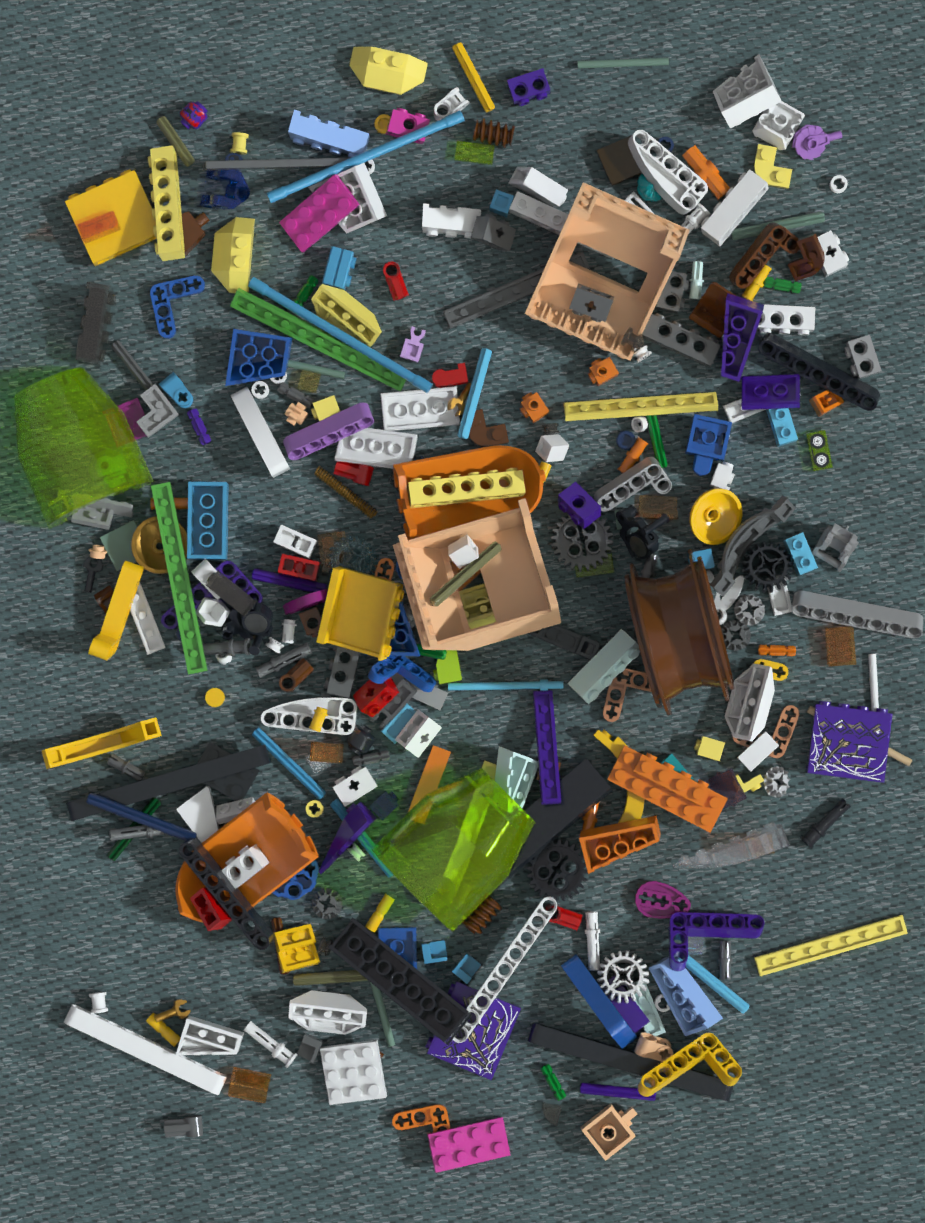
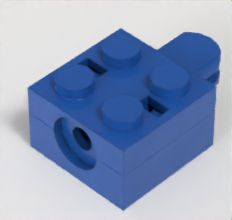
M694 414L685 454L695 456L693 471L696 475H707L711 471L713 460L723 462L732 422Z

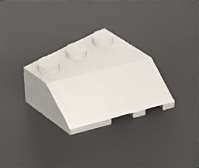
M759 54L754 57L755 62L749 67L744 65L740 69L742 72L736 78H728L713 91L720 111L730 128L740 125L747 119L757 116L762 111L774 107L781 102L773 80Z
M365 163L337 174L360 204L338 223L346 234L387 216ZM330 178L323 180L308 188L313 193Z

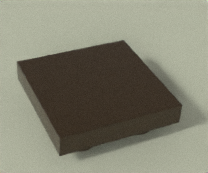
M631 136L596 151L611 186L642 173L628 146V139Z

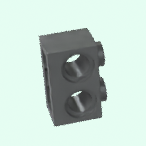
M671 272L655 309L678 314L679 309L683 310L685 299L682 298L683 291L687 292L689 280H686L687 274ZM674 278L678 279L680 281V286L676 288L672 287L670 284V280ZM673 297L676 300V304L674 306L667 305L666 298Z

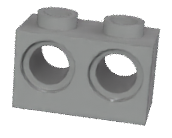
M870 335L846 343L844 351L846 357L851 359L852 365L850 370L853 377L856 376L857 379H862L882 371ZM856 344L861 345L863 353H856L854 346ZM862 362H865L869 365L868 372H864L860 369V364Z

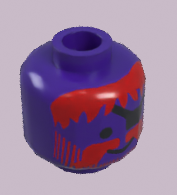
M190 101L180 112V117L182 118L180 122L188 130L190 127L197 130L207 120L208 116L206 113L208 111L198 101Z

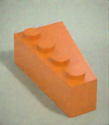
M657 816L581 830L579 840L588 874L600 867L609 865L619 858L622 859L634 851H639L659 842L661 833Z

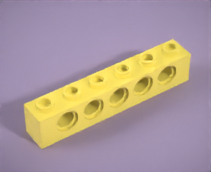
M173 145L150 149L151 156H148L149 167L152 168L149 179L151 185H153L151 200L155 205V208H152L153 219L156 220V226H153L154 236L157 237L155 252L162 261L185 258L177 153ZM162 167H166L165 170L160 171ZM169 201L167 205L162 206L164 202ZM166 219H171L168 223H164ZM172 236L170 240L165 241L167 237Z
M517 468L506 469V472L490 470L487 471V474L471 472L468 473V476L461 477L460 474L449 475V478L442 479L441 476L430 477V480L423 481L422 478L411 479V482L407 484L410 508L522 497L526 493L523 470H517ZM499 480H506L508 487L500 486ZM480 482H487L490 488H481ZM461 484H468L471 490H462ZM442 486H449L452 492L444 493ZM423 488H430L433 494L425 495Z

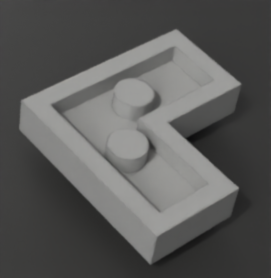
M156 384L140 395L151 411L136 423L149 438L179 414Z

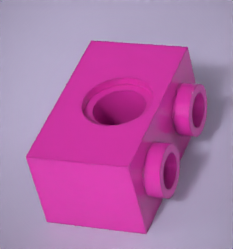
M402 108L393 109L386 135L397 138L429 125L430 119H427L425 115L415 113V115L409 114L407 110ZM404 121H410L413 124V128L410 130L406 129L403 125ZM425 137L414 141V143L423 144Z

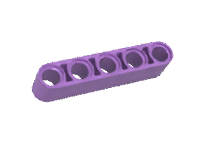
M364 402L358 403L285 437L283 443L290 460H298L368 428L374 423V419L369 405Z

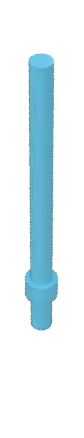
M540 679V681L448 683V691L540 689V691H548V689H563V681H548V679Z

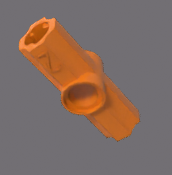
M696 145L688 149L682 157L694 170V173L707 183L708 189L717 200L721 199L726 195L730 187L719 175L716 166L705 158Z

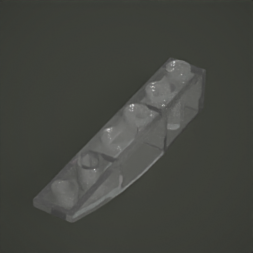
M773 822L764 825V830L758 832L757 829L746 832V837L740 838V835L730 838V843L725 845L720 842L712 845V849L706 851L704 848L694 852L695 856L689 858L688 855L677 858L678 862L672 865L673 868L685 869L728 866L759 858L790 845L782 824L775 825Z

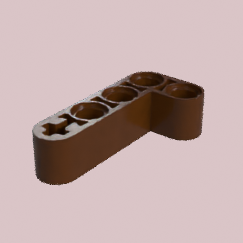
M775 222L767 224L729 275L731 283L741 289L750 286L779 247L791 254L799 251L800 248L796 242L798 238L785 227ZM778 228V234L773 237L774 230ZM792 239L791 246L787 248V242ZM767 244L766 250L761 252V247ZM755 259V264L750 267V261Z

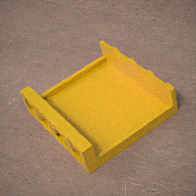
M126 170L120 174V177L115 179L113 177L103 181L102 185L97 187L96 185L90 186L86 189V192L80 195L75 193L68 197L69 200L65 201L94 266L157 239L153 231V226H156V220L153 219L152 207L135 170Z
M341 566L333 568L317 643H330L377 657L378 661L387 659L392 649L390 642L396 632L394 627L395 620L398 619L400 609H398L399 603L404 597V584Z

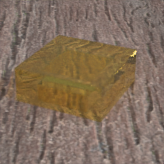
M302 370L298 389L317 393L321 374Z

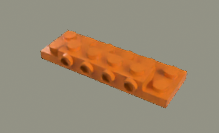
M624 745L607 780L711 833L728 798L709 789V784L700 779L698 782H695L691 779L692 775L685 771L678 773L673 770L675 766L665 761L663 764L657 762V757L647 752L645 756Z

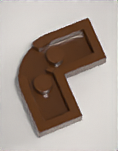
M816 233L796 241L803 258L788 263L795 281L815 275L824 265L825 255Z
M483 409L475 411L469 433L470 439L475 444L489 447L509 443L505 424L486 428Z

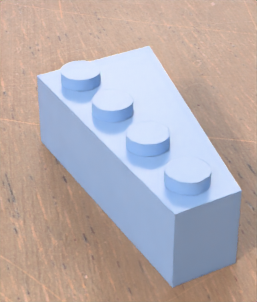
M294 110L288 130L293 143L297 145L310 144L311 148L316 150L325 148L334 155L347 154L348 158L366 152L370 138L369 133L343 126V129L339 128L340 125L328 120L322 123L316 116L309 115L303 117L300 116V111Z
M669 956L649 967L653 978L685 1036L708 1029L723 1019L686 968L679 972L671 969Z

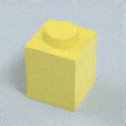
M334 395L314 402V408L311 409L314 419H319V421L340 412Z
M701 736V739H697L694 750H697L696 755L720 761L725 743Z

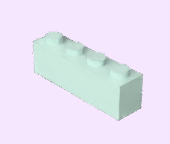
M621 629L570 680L568 685L585 702L590 704L605 687L612 683V680L619 673L625 670L626 666L633 659L638 657L640 653L639 645Z

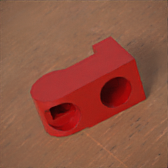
M465 363L457 364L458 369L436 370L432 375L433 384L438 388L467 384L468 378Z

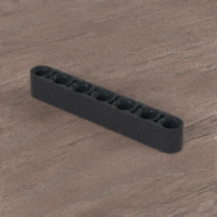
M768 333L762 338L759 344V352L763 356L864 410L872 411L877 407L880 393L876 388L775 334ZM765 343H770L773 347H768ZM782 352H787L790 356H785ZM799 361H804L807 365H801ZM816 370H821L823 374H818ZM832 379H838L840 383H835ZM849 388H854L857 392H852ZM866 397H871L874 401H869Z
M196 838L187 839L179 848L181 857L254 947L259 950L267 949L274 941L273 931L240 890L233 887L221 871L222 868ZM187 845L191 846L194 852H190L187 849ZM199 860L203 861L206 867H202ZM211 875L217 877L218 882H214ZM224 890L229 892L230 897L225 896ZM236 906H240L243 912H239ZM248 921H252L255 927H251ZM260 936H264L267 942H263Z

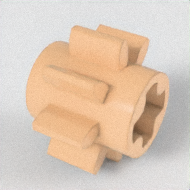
M300 402L297 405L291 403L285 412V415L288 417L286 421L293 426L296 423L301 425L308 416V413L305 411L307 407Z

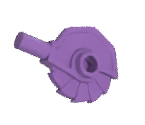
M806 124L794 134L792 147H795L797 155H800L803 159L814 160L813 158L821 156L820 154L826 148L825 145L829 144L830 141L842 138V132L836 131L827 134L819 126Z

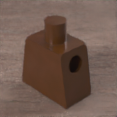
M189 211L182 214L185 256L206 236L201 227L210 220L204 212L193 218Z

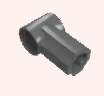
M202 1115L164 1120L165 1137L203 1136Z

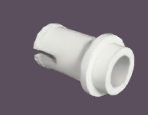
M284 619L281 642L294 643V629L297 624H295V620Z

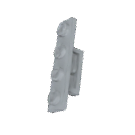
M58 490L57 501L59 503L75 506L71 518L73 523L109 530L113 514L126 517L133 516V505L124 501H112L108 498L93 497L89 494L73 493L70 490Z

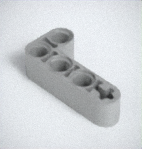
M647 457L598 489L594 494V500L601 506V511L607 512L650 483L660 494L668 493L672 488V483L657 459ZM651 466H656L652 471H648ZM634 477H639L637 481H632ZM665 480L664 484L658 485L660 481ZM623 487L622 491L616 492L618 488Z

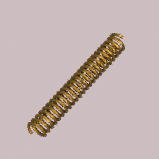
M318 466L314 473L315 476L317 475L331 489L336 490L350 504L353 503V506L355 505L357 509H360L369 519L376 516L378 511L375 512V509L371 505L368 506V503L365 505L366 501L361 500V498L358 499L359 496L355 498L356 494L349 491V488L347 486L344 487L342 483L339 484L340 481L336 483L337 479L335 477L332 478V475L329 477L330 473L328 471L325 472V469L322 471L323 468L319 470L320 466Z

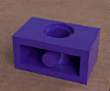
M577 482L571 484L558 495V506L561 511L567 512L571 516L572 521L583 529L601 516V506Z

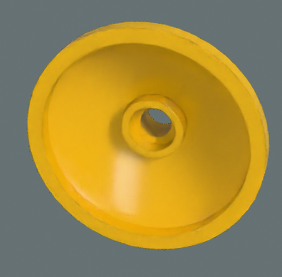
M723 488L710 489L700 495L690 512V527L695 537L710 545H718L728 541L742 521L743 512L738 497L731 491Z

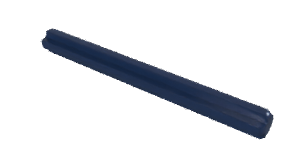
M90 793L86 800L90 805L184 841L189 838H196L197 836L193 831L94 793Z

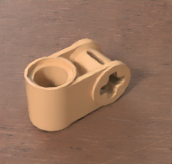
M646 1032L640 1034L634 1050L641 1057L664 1062L674 1054L668 1039Z

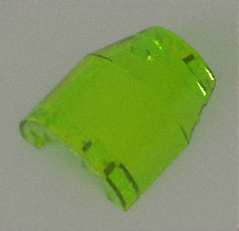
M83 367L69 369L44 378L24 388L14 396L18 459L48 528L51 529L67 522L66 517L108 496H115L128 489L138 490L154 482L124 412Z
M479 768L426 794L371 850L394 876L436 918L453 932L508 877L535 821L482 768Z

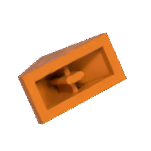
M829 390L809 400L818 417L844 403L842 397Z

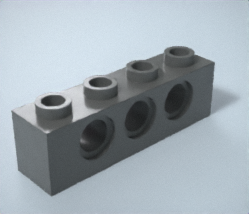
M651 314L641 335L642 338L708 368L711 367L721 346L717 344L718 341L712 337H707L706 339L700 336L701 333L694 329L688 331L682 328L683 325L676 321H672V323L666 321V317L661 314ZM666 327L669 330V334L662 336L659 334L658 329ZM684 335L686 343L679 344L676 341V336ZM699 342L703 345L704 349L701 352H697L694 350L693 345Z
M334 645L335 659L330 660L328 670H332L331 676L326 678L324 689H327L329 694L350 698L360 652ZM344 652L350 654V661L348 663L340 661V655ZM338 671H344L346 674V679L343 682H338L335 678Z

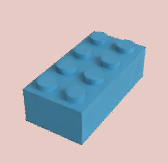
M188 482L187 559L227 560L229 490L227 482Z

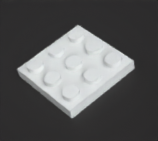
M378 1040L323 1046L320 1048L329 1105L387 1097Z

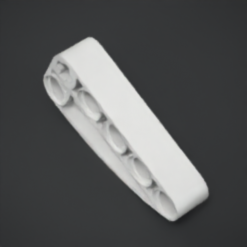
M637 130L628 139V146L634 160L646 179L654 185L656 192L679 214L685 215L694 209L707 193V183L644 130ZM635 137L640 138L642 144H638L635 141ZM650 149L656 152V157L650 154ZM664 162H668L671 165V169L666 168ZM679 174L684 175L686 181H682L679 178ZM683 200L688 202L689 208L683 205Z
M248 387L230 395L272 477L274 478L290 470Z
M348 698L297 700L265 710L261 715V721L268 727L317 732L306 728L303 725V720L306 717L313 719L315 713L313 710L319 706L328 710V716L325 719H330L333 723L331 729L325 730L321 727L320 732L349 735L356 726L357 704L354 700ZM346 702H351L354 705V709L350 713H346L343 709V705ZM267 713L275 715V721L271 724L265 721ZM286 715L294 717V723L291 726H287L284 723ZM345 721L352 725L348 732H344V728H341V724H345Z

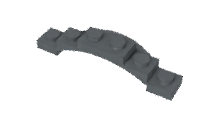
M781 496L771 510L765 507L761 513L744 521L731 535L724 548L722 561L717 565L721 571L710 583V586L718 594L724 597L735 583L733 577L739 562L755 540L778 522L782 521L784 523L796 509L786 497Z

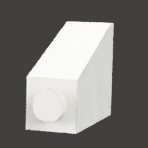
M517 167L509 181L510 185L551 206L560 207L567 198L566 193L568 189L532 167Z
M209 786L203 788L176 809L191 830L197 834V838L201 843L220 829L216 821V810Z

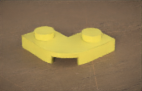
M758 144L754 162L755 173L765 180L768 186L789 189L792 169L774 166L777 147Z

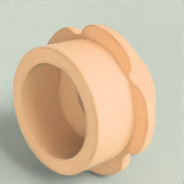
M93 545V548L88 550L90 557L96 559H104L107 553L102 545Z

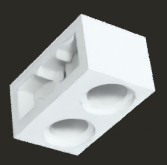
M281 525L274 543L310 559L317 540Z
M256 844L250 848L248 845L238 852L240 856L238 858L233 856L225 862L227 866L221 870L235 889L270 863Z

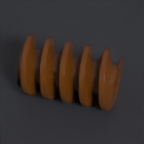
M485 118L480 123L477 119L473 141L480 137V141L483 143L487 138L489 145L495 140V146L498 147L502 142L503 148H506L508 144L511 146L515 126L512 125L510 130H508L506 123L500 128V122L493 126L492 120L486 124Z
M488 894L487 898L480 897L483 902L482 904L475 903L478 908L477 910L470 909L473 914L472 916L465 915L468 919L467 922L460 921L474 934L483 933L480 927H488L485 921H493L490 915H498L495 909L502 910L501 905Z

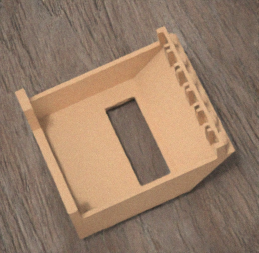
M583 182L525 314L534 320H540L550 327L558 328L568 335H574L586 343L594 344L604 351L612 352L622 359L631 361L639 339L676 262L680 258L689 229ZM577 242L647 272L640 291L638 292L569 261ZM578 283L614 296L606 322L593 321L590 319V316L585 314L583 316L576 315L572 312L573 310L569 309ZM590 301L588 307L592 308L594 302Z
M525 498L518 500L519 508L432 534L407 540L405 533L398 535L400 542L394 544L393 548L423 650L469 651L561 623L557 598L553 586L550 585ZM467 534L478 547V555L495 541L502 548L497 555L480 569L496 622L474 629L469 628L458 589L437 607L432 605L430 597L454 577L450 564L453 561L448 556V546Z

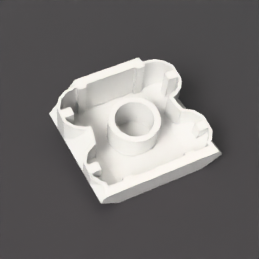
M781 101L774 107L763 111L752 131L755 137H759L777 147L778 150H785L805 115Z

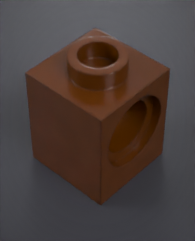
M316 607L299 614L307 636L311 635L312 638L318 636L322 619ZM311 618L318 620V626L315 629L308 627V621Z

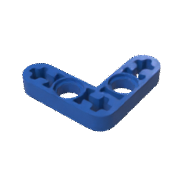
M190 276L153 285L151 288L150 296L157 328L163 338H173L176 333L170 300L201 293L205 288V282L200 276ZM194 280L201 283L199 289L196 290L194 287H189L190 292H186L184 282L188 281V285L194 284ZM175 284L183 286V291L180 294L173 293L172 288ZM157 288L164 291L161 297L163 301L167 300V303L155 304V302H159L158 296L154 295L157 292ZM162 306L168 308V314L165 317L158 315V309ZM171 318V321H167V324L172 330L169 332V335H166L165 332H162L165 329L164 322L160 323L159 321Z
M389 656L387 659L373 665L368 673V678L377 684H381L394 674L399 673L424 692H432L436 685V680L433 676L405 656Z

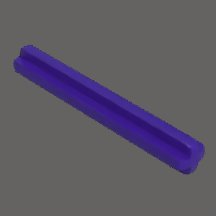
M256 568L252 573L253 580L313 593L327 589V585Z
M591 1083L580 1084L581 1094L655 1101L656 1093L652 1096L644 1097L638 1092V1088Z

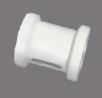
M106 992L89 994V997L92 999L93 1008L91 1013L108 1011L105 1002Z

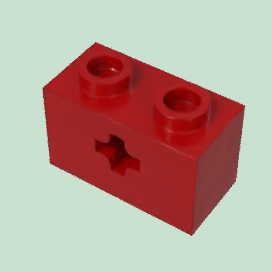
M282 554L278 573L317 582L321 563Z
M392 677L381 684L374 683L369 679L353 695V698L359 710L373 718L399 691Z
M206 887L201 888L190 897L192 904L208 931L222 929L232 921V918Z

